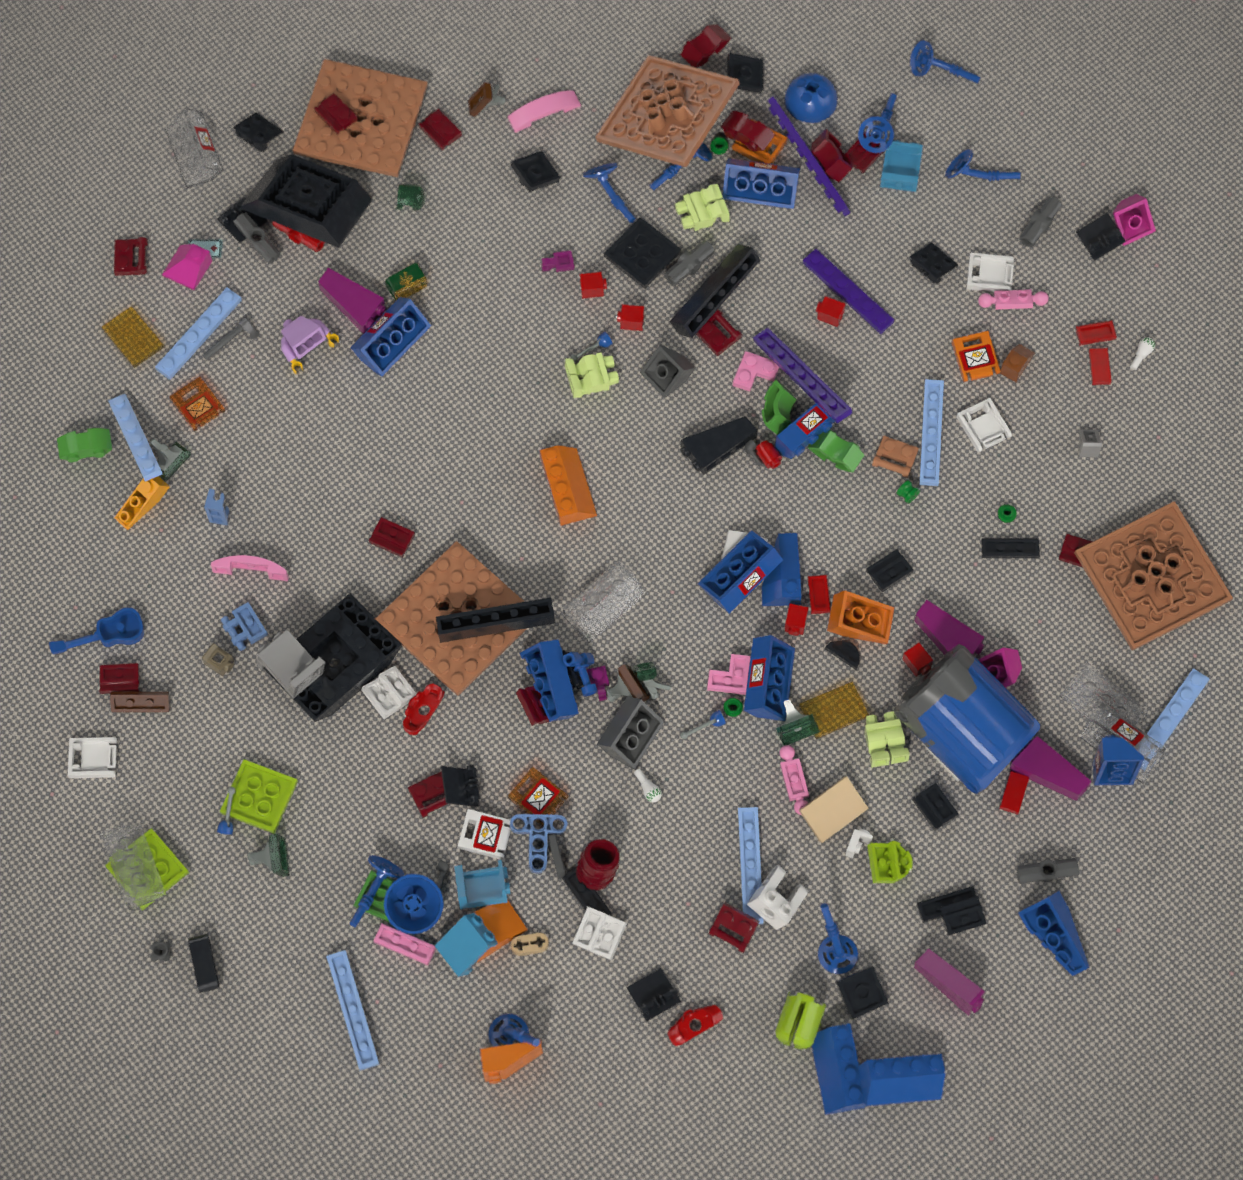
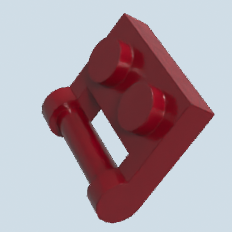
M147 238L115 240V276L144 275L147 273V266H145ZM134 247H138V265L136 267H133Z
M719 309L696 333L717 357L743 336L739 330H736L722 316V312ZM717 320L731 337L727 338L713 322Z
M442 772L408 787V791L422 818L427 817L428 813L447 805L444 797L425 807L423 806V803L444 794Z
M725 902L708 934L724 940L744 954L760 921ZM720 925L745 937L744 940L740 941L720 930Z

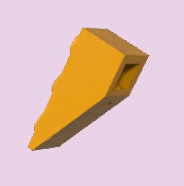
M159 476L145 481L143 478L114 518L126 530H129L162 499L170 486Z

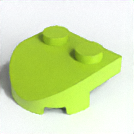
M891 841L889 843H870L867 845L873 883H896L906 877L912 869L911 854L900 846L901 843Z

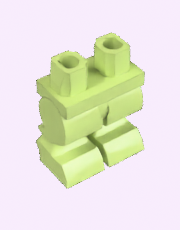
M718 184L710 185L707 189H701L700 192L683 195V200L675 203L678 215L688 213V216L681 218L684 230L694 228V231H698L700 228L710 227L718 217H720L722 222L730 221L729 211Z
M602 352L596 353V355H586L577 364L574 363L573 359H565V370L573 398H581L585 394L590 395L591 392L607 391L610 385L619 383L617 371L607 373L606 370L614 367L612 355L602 356Z
M893 711L884 714L885 722L878 723L876 715L866 716L864 733L868 753L871 756V768L889 765V761L891 764L909 761L910 754L908 749L904 748L905 737L901 722Z

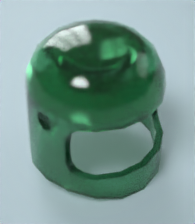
M399 184L396 210H402L403 205L411 206L413 211L420 210L425 202L423 188L415 184Z

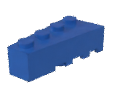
M559 639L539 642L520 652L521 658L525 659L528 664L526 666L528 674H532L535 680L534 688L542 696L540 701L549 722L569 719L579 714L568 669L563 662V650Z

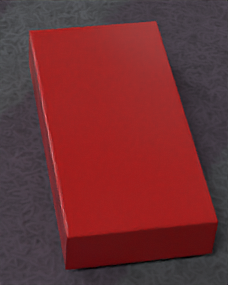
M1112 320L1076 326L1075 329L1080 346L1116 340L1117 337Z
M1108 348L1089 349L1092 385L1111 384Z
M827 575L808 576L811 614L830 613Z
M1010 772L999 809L1019 814L1030 777Z

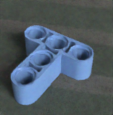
M514 815L510 820L511 831L515 834H529L530 871L535 874L544 872L547 866V835H560L564 833L567 828L566 818L561 815ZM520 819L524 822V827L516 829L513 826V822ZM541 820L544 823V827L539 830L535 829L533 822ZM555 820L563 822L564 827L561 830H556L553 827ZM536 839L541 840L544 844L543 848L535 849L532 844L533 841ZM535 859H540L543 862L541 869H535L532 866V862Z

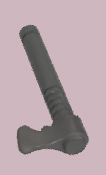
M244 318L235 329L230 331L202 356L205 360H208L243 330L250 333L251 340L257 338L260 334L250 325L251 322Z

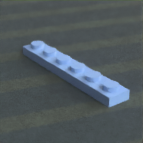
M226 287L155 366L156 370L171 380L242 301L241 297Z
M925 379L919 485H939L944 380Z
M126 394L108 400L144 480L148 481L162 475L159 464Z
M1194 668L1136 748L1144 756L1141 769L1144 771L1147 770L1210 680Z
M758 807L738 808L742 908L744 913L759 920V924H763V918L747 905L755 891L762 885Z
M346 950L328 955L326 957L359 1070L377 1066L379 1061Z

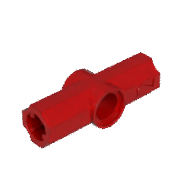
M272 222L275 228L287 234L296 244L302 243L316 253L324 247L325 242Z

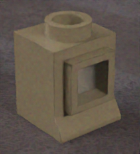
M215 643L210 646L202 657L204 664L221 676H224L226 672H230L234 666L232 655L219 648Z

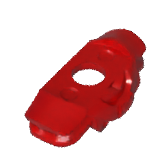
M431 683L425 687L423 692L419 691L416 696L410 699L405 711L406 717L403 720V729L408 734L417 735L440 705L445 691L440 686ZM422 706H428L430 711L426 715L419 714V709Z
M715 1004L704 1008L686 1010L676 1021V1024L667 1032L670 1041L674 1046L686 1043L722 1021V1011ZM694 1019L701 1022V1028L698 1031L691 1030L689 1026L690 1022Z

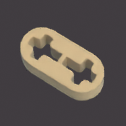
M543 933L517 936L511 942V950L517 956L542 953L549 946L548 938ZM541 938L543 942L545 941V943H542V947H538L537 944L531 945L532 943H536L537 939ZM517 942H521L522 945L529 944L523 946L521 951L517 947L514 948V946H517Z

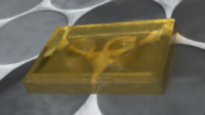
M132 306L101 327L134 369L164 348L163 343Z
M853 682L799 704L803 715H809L812 721L808 725L815 739L866 719V716H869Z

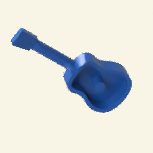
M123 608L111 617L98 620L96 624L97 631L94 634L66 642L64 640L49 642L51 653L53 655L67 651V649L98 640L101 641L104 647H112L116 644H136L144 636L142 619L135 609Z

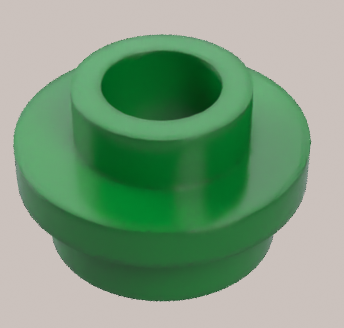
M717 137L712 140L710 149L716 155H723L728 150V143L724 138Z
M1006 504L998 509L997 515L1000 521L1011 523L1015 520L1017 512L1013 506ZM1004 511H1009L1011 514L1005 515Z
M730 698L725 701L723 709L726 715L737 717L743 711V704L737 698ZM736 706L737 709L732 711L730 707Z

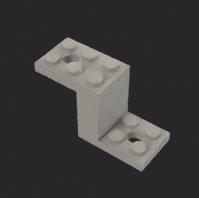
M288 630L284 633L282 631L278 632L273 637L271 644L268 645L266 643L258 650L257 667L261 671L265 667L293 699L323 674L325 662L320 657L316 660L312 658Z

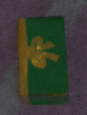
M417 262L388 277L385 280V285L396 301L399 297L408 298L426 288L427 279Z

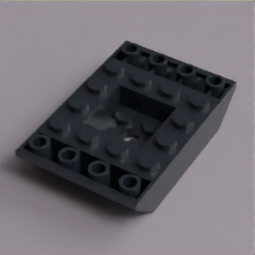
M290 154L272 163L243 202L241 209L340 248L371 204L372 198L356 179Z
M349 593L296 639L312 658L316 660L320 657L325 662L323 674L293 700L314 722L332 716L362 690L364 685L370 683L391 664L402 645ZM332 659L340 661L336 667H331L329 663ZM263 667V669H264V670L279 684V686L288 694V692L280 685V683L272 676V674H271L265 667Z

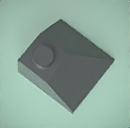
M659 345L640 373L665 398L685 383L696 368L684 355Z

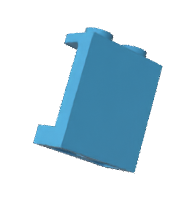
M893 140L891 146L885 151L880 187L916 192L923 145Z
M498 860V867L463 872L462 865L454 866L460 910L508 902L507 894H510L509 882H505V879L508 878L507 866L503 867L502 860Z
M475 913L464 915L435 947L456 975L460 977L469 974L473 970V964L489 948L495 947L498 942L495 940L494 934L485 927L482 919Z

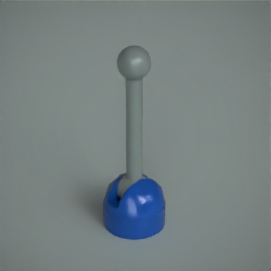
M605 331L598 336L596 344L577 355H571L570 359L576 362L579 357L598 346L606 348L613 343Z
M715 711L711 714L710 721L688 732H682L680 737L687 739L688 735L711 724L715 727L726 724L721 711Z
M234 787L228 788L229 798L225 820L219 823L217 833L233 835V824L229 821L233 794L236 791Z

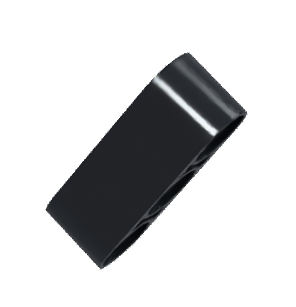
M208 933L188 938L199 993L220 989Z

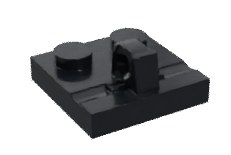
M734 53L728 54L727 76L738 79L740 83L737 87L738 90L762 93L763 59Z
M543 151L513 160L510 165L519 177L520 184L525 186L528 192L558 183L561 178Z
M869 966L835 982L852 1020L889 1004L873 966Z

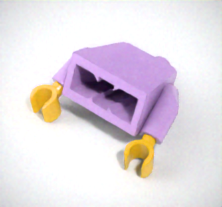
M299 316L294 321L288 319L284 322V328L281 331L283 335L281 350L288 362L292 363L291 368L294 374H297L294 369L296 366H300L303 371L302 363L296 361L295 358H302L326 340V337L331 348H334L332 339L339 343L338 335L331 334L330 330L319 319H306L303 316Z

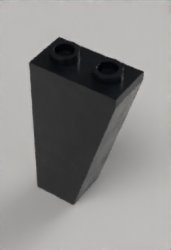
M744 416L683 438L680 451L685 458L688 457L692 461V466L696 471H700L705 475L743 448L749 440L757 438V429Z

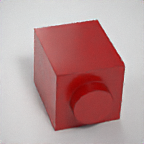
M602 272L580 274L582 299L604 296V289H607L606 278H602Z
M825 296L823 301H819L816 307V312H818L817 320L838 327L845 313L846 304Z
M622 304V309L617 314V322H620V329L643 331L644 306Z
M789 604L784 632H788V634L793 636L803 635L809 607Z
M920 642L904 652L902 660L916 677L920 674L925 675L932 669L933 659Z

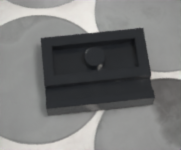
M898 549L866 569L867 574L871 576V579L882 593L911 575L914 571L904 556L899 553Z
M937 783L912 798V801L934 831H937V829L959 816V813Z
M978 896L939 907L948 936L987 924Z

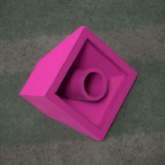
M1138 194L1132 195L1120 201L1113 211L1117 228L1126 241L1122 244L1123 246L1156 231L1147 198Z
M195 244L180 245L162 273V276L195 290L212 263L210 251Z
M1003 647L978 659L1005 688L1015 684L1022 670L1019 652L1015 649Z

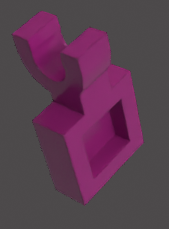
M571 250L553 253V258L541 259L542 272L549 271L552 268H555L556 272L574 270Z
M605 666L587 669L591 684H596L599 702L607 700L605 687L609 686V680Z

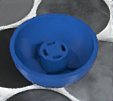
M805 73L796 77L789 84L785 92L784 102L786 109L795 119L805 123H817L826 120L834 113L838 103V95L835 86L828 78L818 73Z
M419 874L402 876L395 880L386 892L384 898L385 914L389 922L399 931L408 934L423 933L431 929L441 917L443 911L442 893L436 883L426 876Z

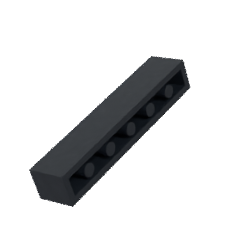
M738 244L670 320V323L679 335L693 338L761 261L753 247Z
M550 597L437 616L436 622L440 643L555 624V616Z

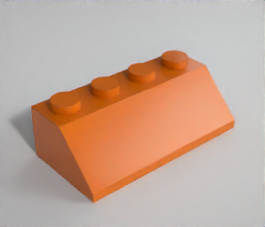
M557 445L540 450L541 463L560 526L596 517L597 513L577 448Z

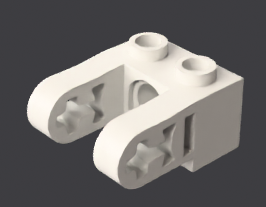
M779 865L770 871L762 885L755 891L747 903L751 909L776 930L789 923L808 893V890L799 884L791 892L787 900L781 896L775 889L786 874V871Z

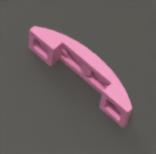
M574 90L557 92L522 106L510 114L508 120L514 132H518L530 127L533 121L561 110L566 113L581 107V104Z
M236 555L211 562L213 573L232 575L233 568L265 571L268 573L269 579L289 580L288 573L283 567L260 557Z

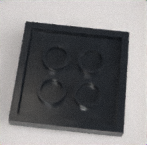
M639 217L604 253V257L646 289L681 253V248Z

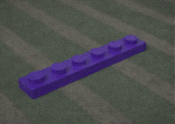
M817 249L813 250L803 259V264L877 332L882 334L894 323V319Z

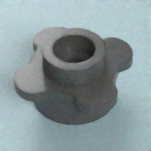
M169 942L152 943V954L150 956L152 961H169L171 944Z

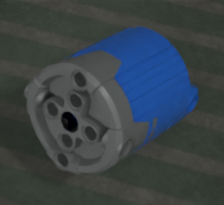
M958 644L943 656L944 658L925 675H921L903 694L902 700L894 708V714L969 791L978 794L987 788L1040 730V723L964 645Z

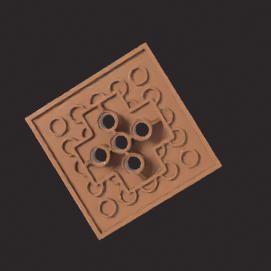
M648 55L595 138L597 142L687 167L740 83L738 79Z
M324 59L293 148V154L398 177L428 87V82ZM333 93L358 118L348 128L340 131L339 135L314 111V107H318L322 101Z
M1175 501L1074 552L1132 651L1233 599ZM1141 554L1148 555L1150 559H1144ZM1168 561L1174 563L1176 567L1169 566ZM1151 570L1158 571L1160 575H1153ZM1134 578L1141 579L1143 584L1136 583ZM1161 586L1167 587L1169 589V592H1164L1161 589Z
M457 541L376 618L407 651L457 696L526 630L520 629L440 643L436 622L437 616L473 611L472 609L467 610L469 606H475L476 609L474 610L525 602ZM442 607H448V608H449L447 611H445V610H441V611H440V609H441Z

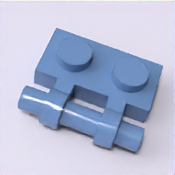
M249 602L232 611L234 619L229 620L227 616L221 618L223 629L229 633L232 638L231 642L234 646H237L239 651L246 648L243 643L244 640L248 639L252 645L268 635ZM238 625L243 630L240 634L235 630V627Z

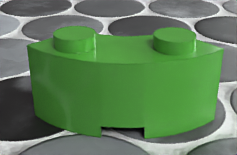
M775 380L765 394L764 400L766 401L764 409H762V418L765 425L776 435H779L792 423L790 411L797 399L785 386Z
M89 428L84 433L76 434V431L57 438L59 458L68 462H77L87 457L101 458L112 450L109 429Z
M832 430L826 433L822 432L818 440L807 447L823 461L828 459L836 463V468L847 472H854L864 457V453L856 443L841 439Z

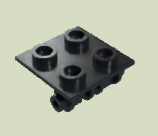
M257 112L233 126L237 136L259 152H265L267 149L266 143L283 133V130Z
M245 197L217 218L222 226L239 243L246 239L234 224V221L240 214L246 212L259 228L268 222L266 218L241 209V205L246 200Z
M1108 212L1076 231L1094 261L1126 242Z
M932 242L910 256L911 265L919 270L920 273L925 271L924 276H928L927 278L937 285L942 281V276L958 267V264L951 257L946 255Z
M467 765V769L441 766L446 804L479 807L481 796L479 795V785L477 784L479 781L475 779L477 777V768L474 765Z
M661 968L626 987L646 1022L681 1003L678 992L672 987Z

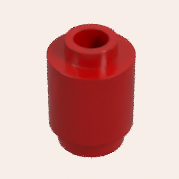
M765 440L756 447L757 455L766 468L774 469L781 464L782 456L773 443Z

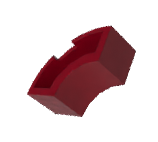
M718 24L707 25L699 36L684 44L680 56L692 67H701L709 62L708 58L714 53L718 55L731 40V37Z
M732 111L720 126L724 134L729 139L745 144L751 151H764L775 134L759 120L756 123L749 119L748 114Z
M825 129L812 142L811 153L821 162L826 175L839 183L853 169L852 161L849 154H844L840 148L841 142L830 131Z

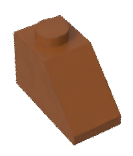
M1018 344L1006 357L1000 374L1017 382L1035 355V352Z

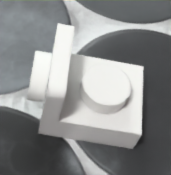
M854 829L845 856L853 858L855 853L859 854L862 842L870 844L873 835H870V832L864 829Z

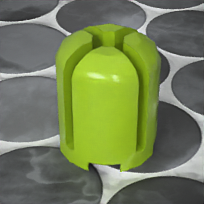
M788 992L775 1030L777 1039L790 1047L794 1038L793 1044L795 1049L810 1048L814 1043L825 1011V1003L821 1006L814 1002V997L797 992L796 996H792Z

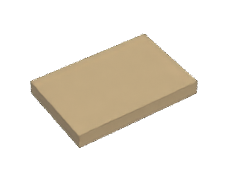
M844 776L802 807L799 812L819 842L823 843L869 808L849 778Z

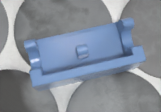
M209 489L204 506L210 523L228 526L229 508L226 506L224 509L223 506L225 496L221 493L220 499L216 501L214 489Z

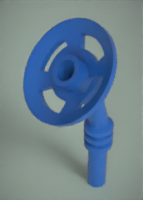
M922 40L918 42L912 51L910 67L915 76H924L929 71L931 65L948 70L950 74L953 73L957 77H964L977 84L980 82L981 77L963 70V67L959 68V65L955 66L954 63L949 64L933 58V48L928 41Z
M890 94L886 108L883 109L881 116L867 118L860 125L858 138L863 148L869 152H883L891 146L894 140V130L890 120L897 98L896 94ZM873 121H880L879 125H874ZM866 126H868V129L866 131L867 138L864 139V129ZM887 130H889V132H890V137H889V141L886 143V140H887V137H888V131H887ZM872 141L873 143H880L881 147L874 148L868 144Z
M702 142L693 157H699L709 162L712 160V154ZM670 165L659 178L650 184V188L652 190L657 189L666 180L672 179V177L678 174V170L683 166Z
M971 149L959 154L950 163L945 172L947 178H953L961 173L988 179V181H991V179L992 181H995V179L997 181L999 179H1020L1021 177L1020 172H999V170L996 172L995 170L985 172L970 169L969 163L973 157Z
M617 163L601 165L583 173L585 178H597L609 195L613 206L620 210L630 223L635 221L636 218L625 206L623 199L616 195L607 180L608 174L618 167Z
M369 856L368 862L377 870V876L367 894H364L358 903L359 907L349 923L352 927H357L365 911L369 910L374 901L373 898L384 879H387V877L400 878L404 876V872L397 865L379 856Z
M827 903L820 905L826 922L825 928L828 937L820 944L818 959L822 967L828 972L844 974L856 965L858 950L850 938L839 935L838 926L833 921ZM830 941L833 944L831 947L827 946V943ZM846 942L851 946L853 954H850V949L845 944ZM823 953H826L827 959L831 963L830 965L825 961ZM846 959L850 961L847 966L837 968L838 963H842Z
M501 1015L490 1025L488 1035L493 1047L500 1046L495 1041L496 1038L504 1045L513 1044L515 1040L520 1041V1043H529L535 1047L540 1044L539 1039L529 1035L527 1024L517 1015ZM510 1019L518 1021L522 1027L519 1028V1026L515 1022L510 1021ZM503 1020L504 1024L501 1025L499 1031H494L495 1026Z

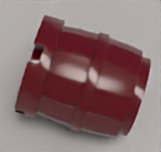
M596 839L590 842L583 850L576 866L578 880L592 890H601L608 887L614 880L619 868L620 853L618 848L606 839Z

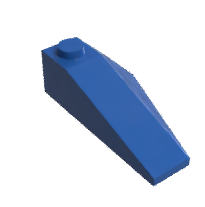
M781 533L777 536L774 548L783 561L763 581L761 588L762 606L801 605L797 533Z
M1060 891L1018 912L1027 930L1041 940V945L1045 949L1048 948L1055 955V959L1072 976L1090 968L1069 907Z

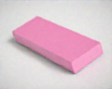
M383 923L374 939V943L425 965H429L436 950L435 945Z

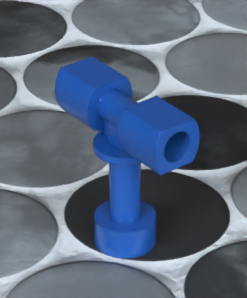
M570 652L564 655L563 662L565 666H575L574 671H579L584 685L581 688L583 697L597 693L596 684H591L586 668L594 664V656L591 653L585 652L581 654Z

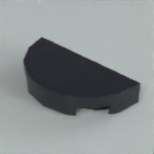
M846 640L832 641L825 646V650L857 670L860 664V655L853 643Z

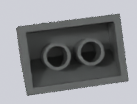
M627 697L597 745L612 758L631 769H635L665 722L641 699Z

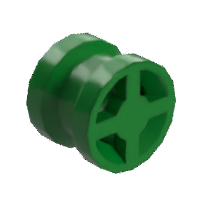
M907 480L900 486L896 494L899 497H903L907 504H910L919 495L920 490L917 487L914 488L912 482Z

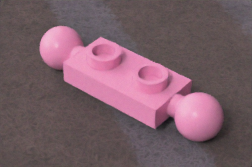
M1031 290L994 291V297L988 293L981 294L978 303L983 308H988L995 304L996 310L1033 308L1034 302L1039 306H1044L1047 304L1049 297L1044 291H1039L1032 295Z
M784 745L781 747L779 754L785 762H781L780 767L789 801L796 800L794 810L797 814L801 815L799 810L808 804L804 798L809 797L800 759L793 760L795 756L794 748L790 745Z

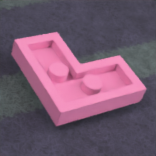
M745 351L734 378L733 386L750 392L756 376L774 382L780 367L771 359Z
M731 654L729 672L710 670L707 690L746 695L750 656Z

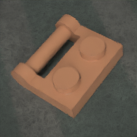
M883 436L872 466H880L903 474V477L908 478L919 448ZM882 457H885V458L891 459V460H893V461H896V462L905 464L906 467H903V466H900V465H897V464L888 462V461L883 460V459H881V458H882Z

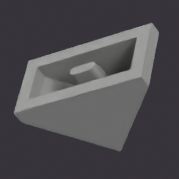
M1079 429V457H1099L1102 442L1098 430Z

